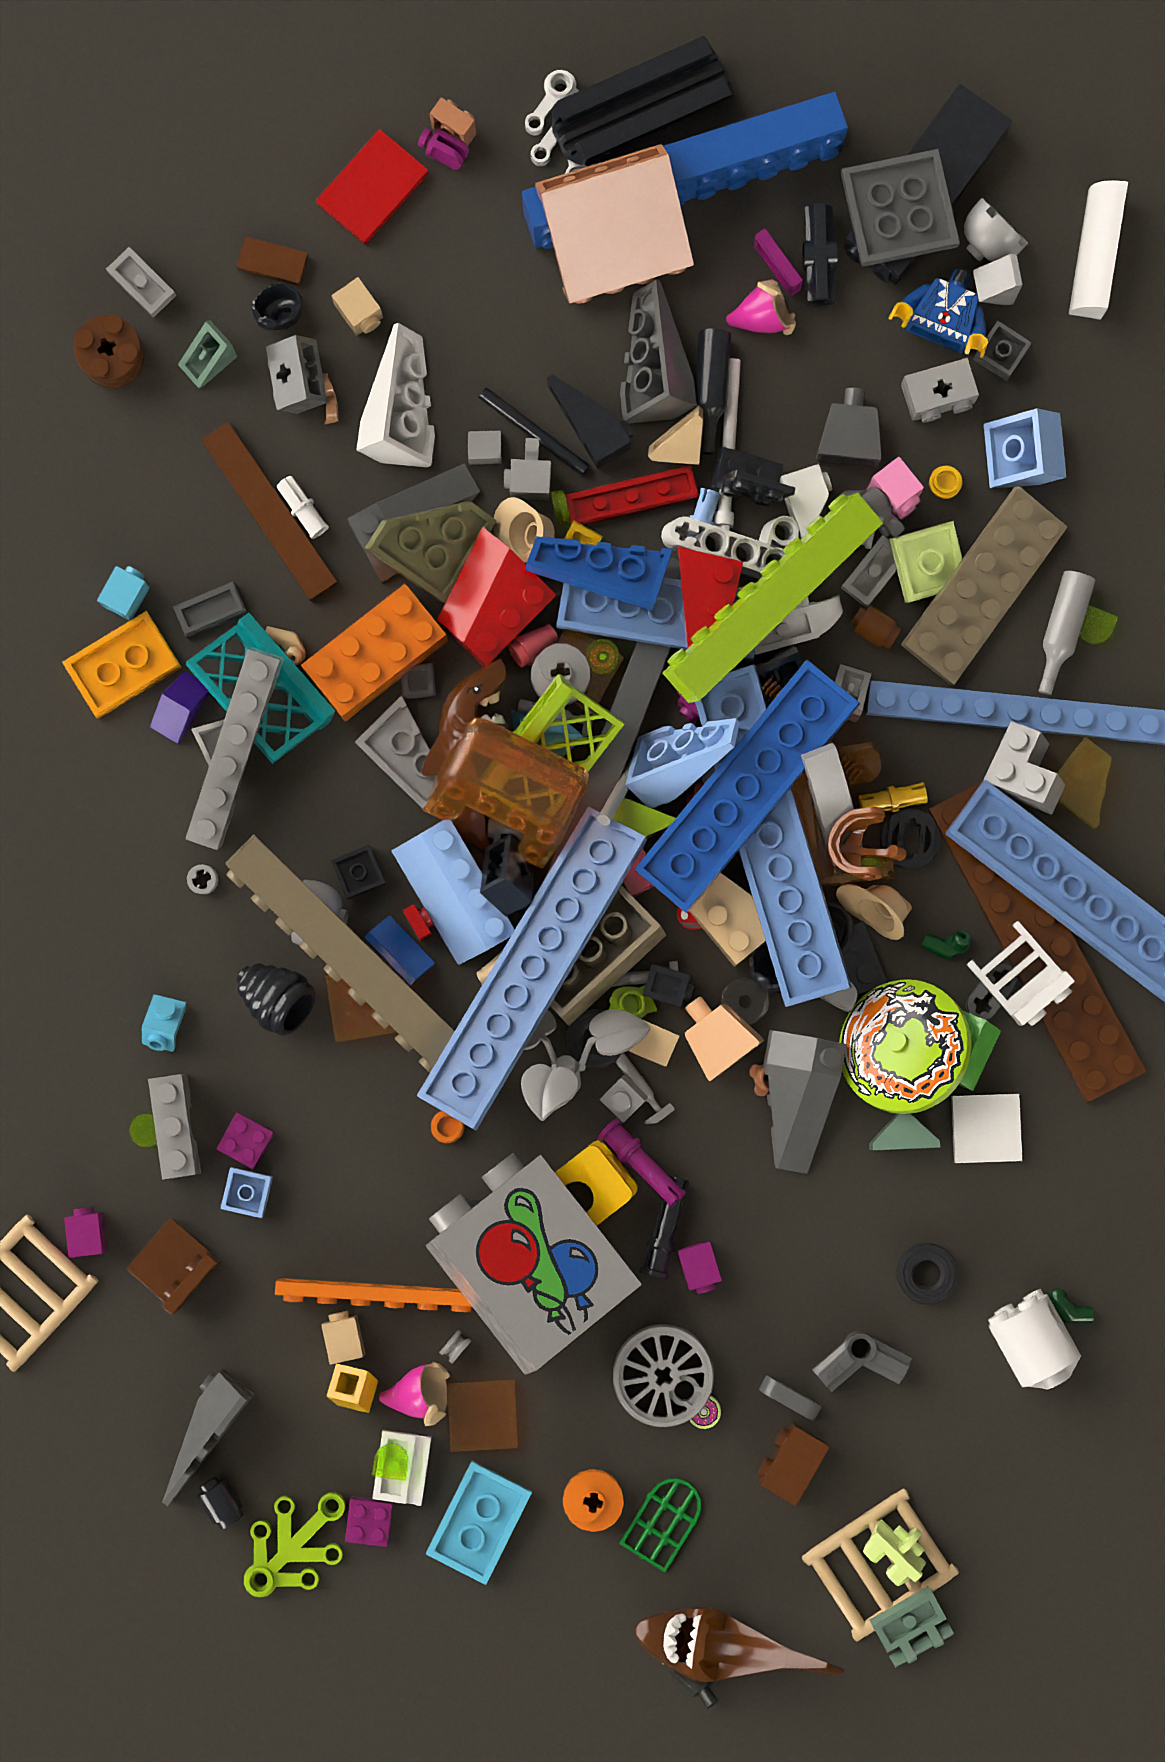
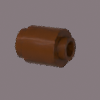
M871 604L867 609L861 606L851 621L856 626L853 630L855 634L876 647L880 648L883 646L887 650H889L902 629L901 626L896 624V619Z

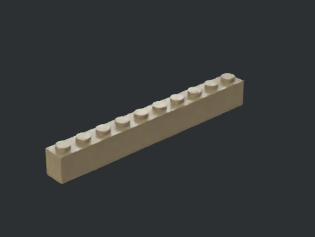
M253 834L225 863L230 869L226 875L240 889L246 884L255 893L251 897L253 902L264 912L270 908L279 917L275 923L287 935L290 936L295 932L303 940L299 946L312 959L317 955L327 963L323 968L325 972L337 983L343 979L351 987L347 993L360 1006L367 1002L375 1010L371 1016L384 1029L390 1025L399 1033L395 1040L408 1052L414 1048L422 1056L418 1062L430 1073L455 1031Z

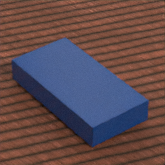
M390 915L365 936L371 945L409 985H412L435 964Z

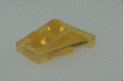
M1085 737L1057 772L1065 783L1058 802L1091 828L1095 829L1100 822L1099 814L1102 799L1105 796L1106 778L1110 770L1112 757Z

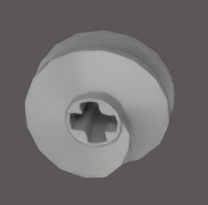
M555 643L545 648L536 657L531 668V682L539 697L542 696L555 679L551 675L556 674L558 668H564L565 673H570L565 678L570 681L571 685L582 693L586 692L590 682V667L586 657L577 648L568 644ZM572 696V698L566 705H569L577 701L578 699Z

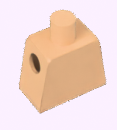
M700 996L685 1007L696 1022L693 1027L685 1032V1037L709 1081L719 1076L764 1041L726 1003L712 1011Z

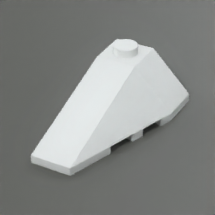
M400 323L393 326L360 421L357 451L380 463L429 467L432 463L435 434L434 426L428 423L427 408L431 407L430 396H426L424 391L423 378L427 375L423 339L422 336Z

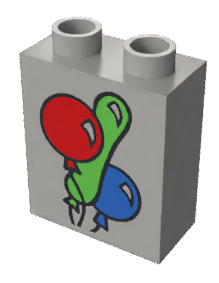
M512 1153L481 1177L492 1193L472 1208L462 1194H459L429 1218L440 1234L425 1246L526 1375L537 1371L642 1284L544 1158L539 1155L524 1167L516 1155Z

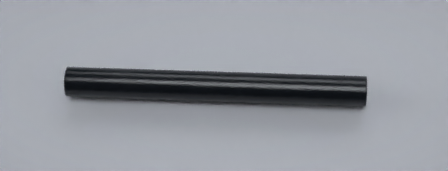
M487 387L481 392L479 399L531 438L539 439V444L583 476L590 467L587 462Z

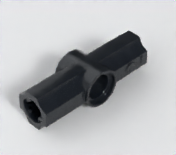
M814 203L810 206H805L804 209L805 241H803L802 261L803 270L806 271L807 305L814 307H826L835 304L836 301L835 270L837 269L838 253L837 241L834 240L833 206L826 203Z

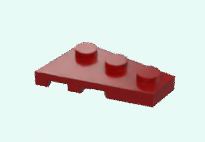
M678 547L687 649L693 644L691 638L697 631L704 626L707 628L711 627L717 621L714 618L715 614L725 605L730 604L732 606L734 604L743 561Z

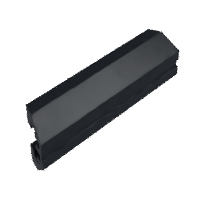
M702 36L558 100L552 108V133L556 141H558L564 157L576 164L583 165L735 96L730 80L717 54L707 38Z

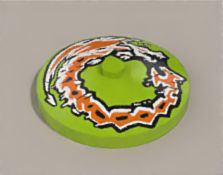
M918 980L891 981L869 991L849 1012L839 1039V1043L847 1044L842 1072L852 1090L874 1107L896 1114L921 1112L942 1102L961 1082L971 1055V1033L961 1008L941 989Z

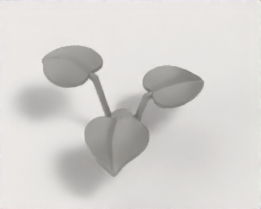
M611 1009L599 1013L590 1022L589 1031L593 1037L587 1040L581 1059L577 1062L568 1055L556 1057L551 1042L546 1036L556 1029V1020L552 1013L547 1010L524 1050L536 1047L541 1040L548 1051L552 1066L550 1068L544 1064H536L527 1069L523 1074L521 1088L527 1105L541 1121H544L553 1111L569 1102L580 1089V1072L586 1069L585 1063L594 1044H596L597 1051L602 1055L612 1056L624 1053L646 1037L650 1031L649 1025L640 1018L623 1010Z

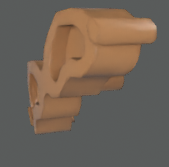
M324 373L323 380L327 397L325 424L339 421V411L335 390L328 378V374Z

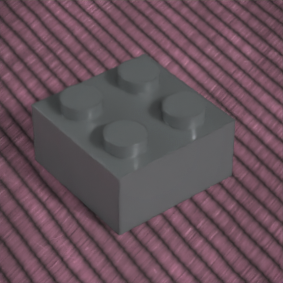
M997 321L986 337L988 344L983 358L980 357V352L977 351L973 360L1005 381H1008L1032 342Z

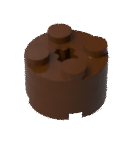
M109 314L93 317L85 322L74 335L75 358L85 375L92 382L108 388H120L134 381L139 375L145 357L144 347L134 328L126 320L120 318V316ZM111 347L114 354L107 356L106 349Z

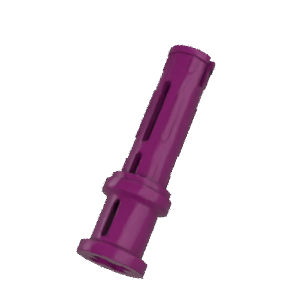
M619 1118L614 1119L602 1130L597 1139L601 1143L606 1142L618 1155L617 1159L621 1163H629L668 1205L673 1207L677 1203L676 1200L679 1201L686 1192L642 1149V1141L639 1138L634 1139L621 1126L622 1121Z

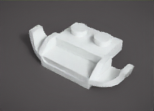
M839 595L824 601L810 603L807 596L756 646L755 654L819 638L821 634L836 623L843 613Z

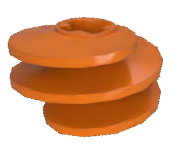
M589 1469L579 1472L569 1481L564 1490L563 1507L569 1520L582 1530L590 1532L605 1530L615 1524L622 1513L624 1504L622 1488L612 1475L603 1470ZM590 1493H597L598 1499L603 1502L602 1504L597 1503L596 1508H590L589 1502L584 1500V1498H590Z

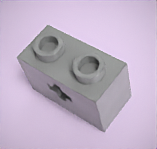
M968 358L906 375L901 383L912 421L922 419L923 423L936 420L941 417V413L953 410L955 414L967 411L972 408V404L975 403L979 396ZM936 388H939L941 392L947 391L945 398H942L940 393L934 394Z

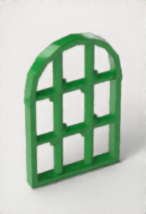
M667 1478L659 1482L647 1494L646 1500L619 1544L665 1573L690 1531L697 1524L701 1511V1500L697 1490L688 1481L680 1478ZM674 1482L666 1496L660 1498L654 1494L660 1486ZM681 1483L687 1485L691 1491L682 1506L676 1508L668 1502ZM695 1495L697 1511L694 1518L684 1512ZM652 1498L661 1505L651 1521L648 1520L646 1523L639 1519ZM668 1508L676 1516L667 1531L661 1533L653 1526L663 1510L666 1511ZM683 1518L690 1522V1525L679 1543L669 1538L678 1521H682ZM637 1523L645 1528V1531L633 1548L625 1543V1540ZM653 1533L661 1538L649 1558L639 1552V1549L647 1536ZM669 1543L675 1547V1550L663 1567L655 1562V1559L664 1544L667 1545Z

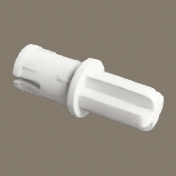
M288 476L280 481L277 488L291 507L292 516L298 517L312 539L322 535L329 526L314 508L313 499L307 498L292 476Z

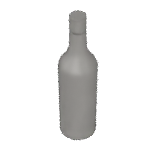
M1064 571L1043 640V649L1047 662L1039 693L1045 695L1052 694L1060 666L1075 651L1095 584V579L1089 575L1075 571Z

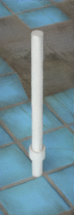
M731 358L727 408L724 412L722 447L735 450L741 360ZM721 494L718 502V511L714 513V526L730 531L734 523V513L731 512L732 497Z

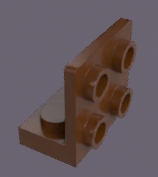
M171 1218L165 1222L129 1264L127 1270L164 1302L161 1307L172 1315L181 1309L221 1260Z

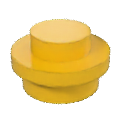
M940 466L932 472L929 478V487L935 496L949 499L960 491L962 477L955 468Z

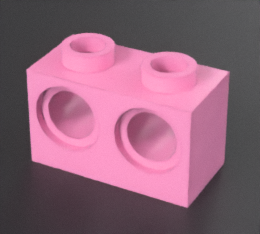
M898 457L872 477L866 491L871 487L879 489L887 497L889 505L892 507V515L903 520L916 509L915 506L921 501L919 496L924 487L902 459Z

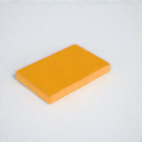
M147 611L62 662L97 719L182 668Z

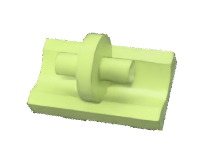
M882 1519L874 1526L872 1535L863 1550V1553L872 1562L877 1563L885 1555L894 1562L887 1568L886 1574L896 1586H900L910 1579L916 1582L922 1577L923 1573L921 1571L926 1564L920 1557L925 1549L917 1542L922 1534L921 1531L914 1528L907 1533L900 1525L893 1531Z

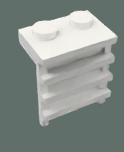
M1017 921L1012 926L1021 935L981 970L972 960L966 965L1019 1026H1023L1027 1022L1033 1026L1047 1014L1043 1009L1052 1000L1056 1004L1060 1003L1072 992L1069 986L1075 981L1066 971L1062 972L1019 921ZM1026 941L1034 951L993 985L986 977V974ZM1039 956L1047 966L1006 1000L999 990Z

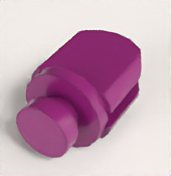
M426 127L418 141V146L422 148L427 146L426 156L437 160L453 170L460 169L463 159L469 153L466 143L439 128L433 135L432 130Z

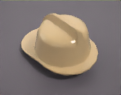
M519 498L505 499L495 511L494 519L497 520L493 526L495 537L507 545L524 563L528 561L536 536L554 538L555 530L552 521Z
M844 884L837 889L836 896L839 903L853 916L864 921L878 933L891 940H899L904 936L903 921L911 911L912 906L895 889L887 885H872L867 889H863L852 884Z

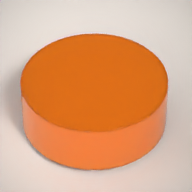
M443 1111L437 1113L432 1119V1134L442 1143H453L460 1139L464 1133L465 1124Z

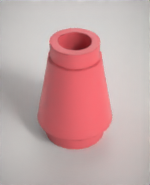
M546 624L543 627L515 637L513 642L508 645V650L518 666L523 668L526 665H533L536 657L545 648L553 645L559 639L550 624Z

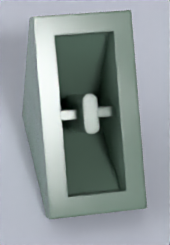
M208 320L189 346L178 366L198 388H201L238 356L231 342L211 320Z
M895 1114L869 1143V1150L940 1148V1140L911 1114Z

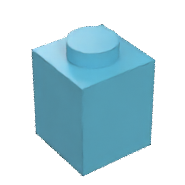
M115 566L97 601L104 608L130 621L134 618L150 587L143 580L145 575L130 566H127L126 570Z

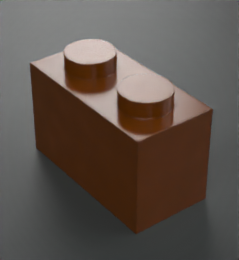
M791 1423L788 1429L783 1427L774 1442V1445L778 1446L772 1458L765 1457L757 1474L761 1476L758 1481L760 1486L796 1506L830 1447L823 1440Z

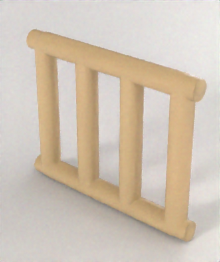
M28 1214L0 1241V1261L44 1300L54 1312L40 1325L0 1288V1307L31 1335L17 1350L0 1334V1353L8 1360L6 1365L13 1372L27 1361L99 1282L95 1276L91 1274L87 1276L37 1230L33 1226L35 1221ZM23 1236L77 1285L65 1300L59 1297L10 1251Z
M904 1488L802 1555V1560L808 1566L812 1565L849 1621L853 1628L851 1630L852 1637L856 1642L875 1631L870 1622L871 1618L927 1586L934 1592L959 1574L956 1566L952 1563L948 1564L907 1500L910 1498L907 1490ZM897 1509L910 1530L917 1528L921 1531L922 1534L917 1541L925 1549L924 1552L937 1570V1573L922 1583L919 1580L916 1582L912 1579L905 1582V1585L909 1591L892 1602L852 1538L867 1528L873 1532L874 1526L880 1519ZM838 1547L842 1548L881 1608L880 1611L865 1621L823 1558Z

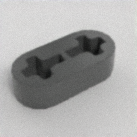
M999 963L986 974V977L994 984L996 978L992 976L994 972L1001 973L1004 970L1008 973L1013 968L1007 964ZM1017 975L1009 981L1007 986L1004 985L999 990L1005 998L1014 988L1017 982ZM979 981L966 1001V1011L985 1020L991 1018L1001 1006L999 1001L981 981ZM987 993L990 994L991 997L986 1004L990 1008L989 1012L982 1011L977 1014L975 1012L977 1006L973 1003L974 999L981 1000Z
M769 1375L765 1376L758 1389L770 1398L812 1421H815L822 1408L817 1402Z

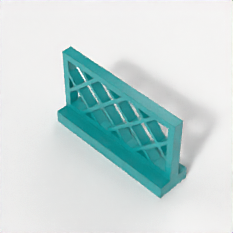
M248 613L239 619L236 626L186 662V666L227 712L231 698H227L222 692V683L236 684L238 677L223 675L224 661L243 663L247 650L252 647L284 658L274 689L282 690L287 695V705L268 703L262 718V724H260L258 730L261 731V736L257 732L254 744L273 764L316 730H321L331 722L335 710L253 616ZM236 637L244 646V656L225 654L226 643ZM221 648L220 653L215 652L216 650ZM206 658L220 660L219 675L205 673L198 664ZM268 710L286 712L285 727L267 725ZM291 713L303 714L311 724L305 729L290 728ZM266 732L285 734L284 745L274 752L265 741ZM289 735H296L291 740H289Z

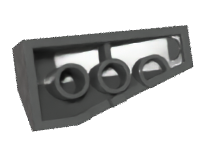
M224 1369L218 1372L217 1375L211 1372L199 1387L204 1392L197 1401L162 1501L167 1507L175 1500L255 1394Z

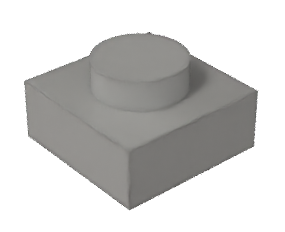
M624 1074L605 1093L600 1101L624 1123L646 1101L648 1096Z

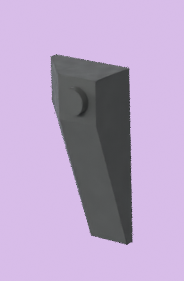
M655 279L634 292L632 296L628 332L632 334L630 352L625 353L624 363L628 365L626 382H621L620 389L622 416L627 424L673 420L697 406L693 374L661 282Z
M464 463L383 499L347 518L381 583H384L400 573L365 549L382 520L463 502H472L480 494V490Z
M769 1030L764 1070L765 1075H768L770 1094H767L768 1106H771L773 1126L771 1127L775 1168L804 1174L808 1173L841 1078L847 1044Z

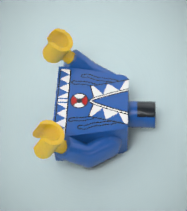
M954 269L949 282L936 278L932 285L923 284L908 294L902 302H898L889 316L890 320L893 317L901 318L903 321L901 327H906L905 331L960 354L963 353L964 349L965 354H969L970 349H976L980 352V357L983 358L987 348L988 340L986 338L983 308L977 304L978 295L967 290L972 275L962 269Z

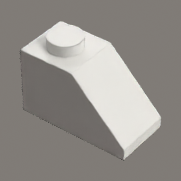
M819 464L783 475L780 478L779 483L796 488L795 494L784 498L790 517L798 524V538L800 540L808 533L806 527L820 516L829 497L828 492L832 491L830 478L827 472H821Z

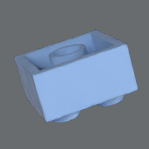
M230 1167L220 1209L264 1218L273 1176Z

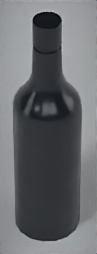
M715 328L699 331L695 394L697 406L699 405L703 410L701 453L705 455H713L715 453L717 422L725 412L728 400L731 333L727 330Z

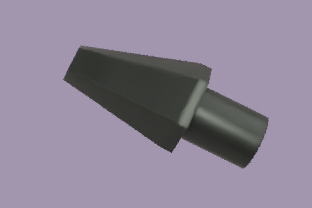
M672 1669L669 1670V1673L692 1697L699 1695L707 1709L718 1703V1699L710 1689L714 1684L713 1681H694Z

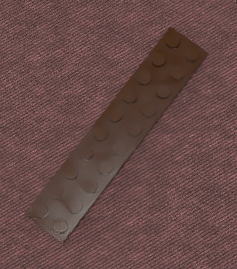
M981 781L930 808L928 812L938 825L942 838L1002 949H1006L1021 936L1012 926L1019 921L1062 972L1066 971L1075 981L1069 986L1072 992L1058 1004L1052 1000L1043 1008L1047 1014L1041 1018V1021L1085 1103H1088L1147 1071L1070 929L945 834L983 782ZM1025 941L1007 958L1014 968L1034 950ZM1039 956L1017 974L1022 986L1027 984L1047 966Z

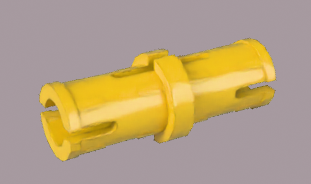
M923 782L899 788L889 786L884 791L858 796L860 808L878 807L885 811L891 810L892 813L898 812L899 808L928 803L927 792Z

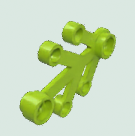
M337 1492L324 1494L318 1503V1511L293 1537L291 1514L295 1510V1500L289 1495L280 1496L274 1504V1510L278 1514V1553L269 1562L267 1558V1539L272 1532L271 1524L266 1520L260 1519L251 1526L250 1534L254 1539V1564L247 1569L244 1575V1586L251 1595L266 1597L276 1587L301 1586L303 1589L311 1590L317 1586L320 1575L315 1568L307 1567L301 1573L278 1572L287 1562H325L329 1565H336L341 1561L343 1549L337 1543H329L326 1547L301 1548L327 1521L338 1520L343 1515L346 1509V1502L341 1494ZM331 1499L336 1500L339 1504L338 1510H328L326 1506L327 1501ZM287 1500L291 1504L290 1511H281L279 1502ZM257 1525H264L266 1527L267 1534L265 1536H258L256 1534L255 1527ZM335 1548L339 1552V1557L335 1560L329 1559L327 1550ZM259 1573L266 1575L267 1583L259 1585L255 1580V1576ZM305 1573H312L314 1575L315 1582L313 1584H306L304 1582L303 1575Z

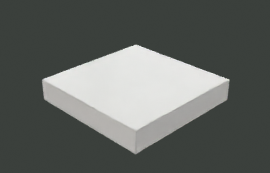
M1019 1094L951 1096L954 1163L1022 1161Z

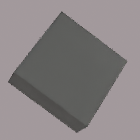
M433 663L417 664L401 677L403 699L436 697Z

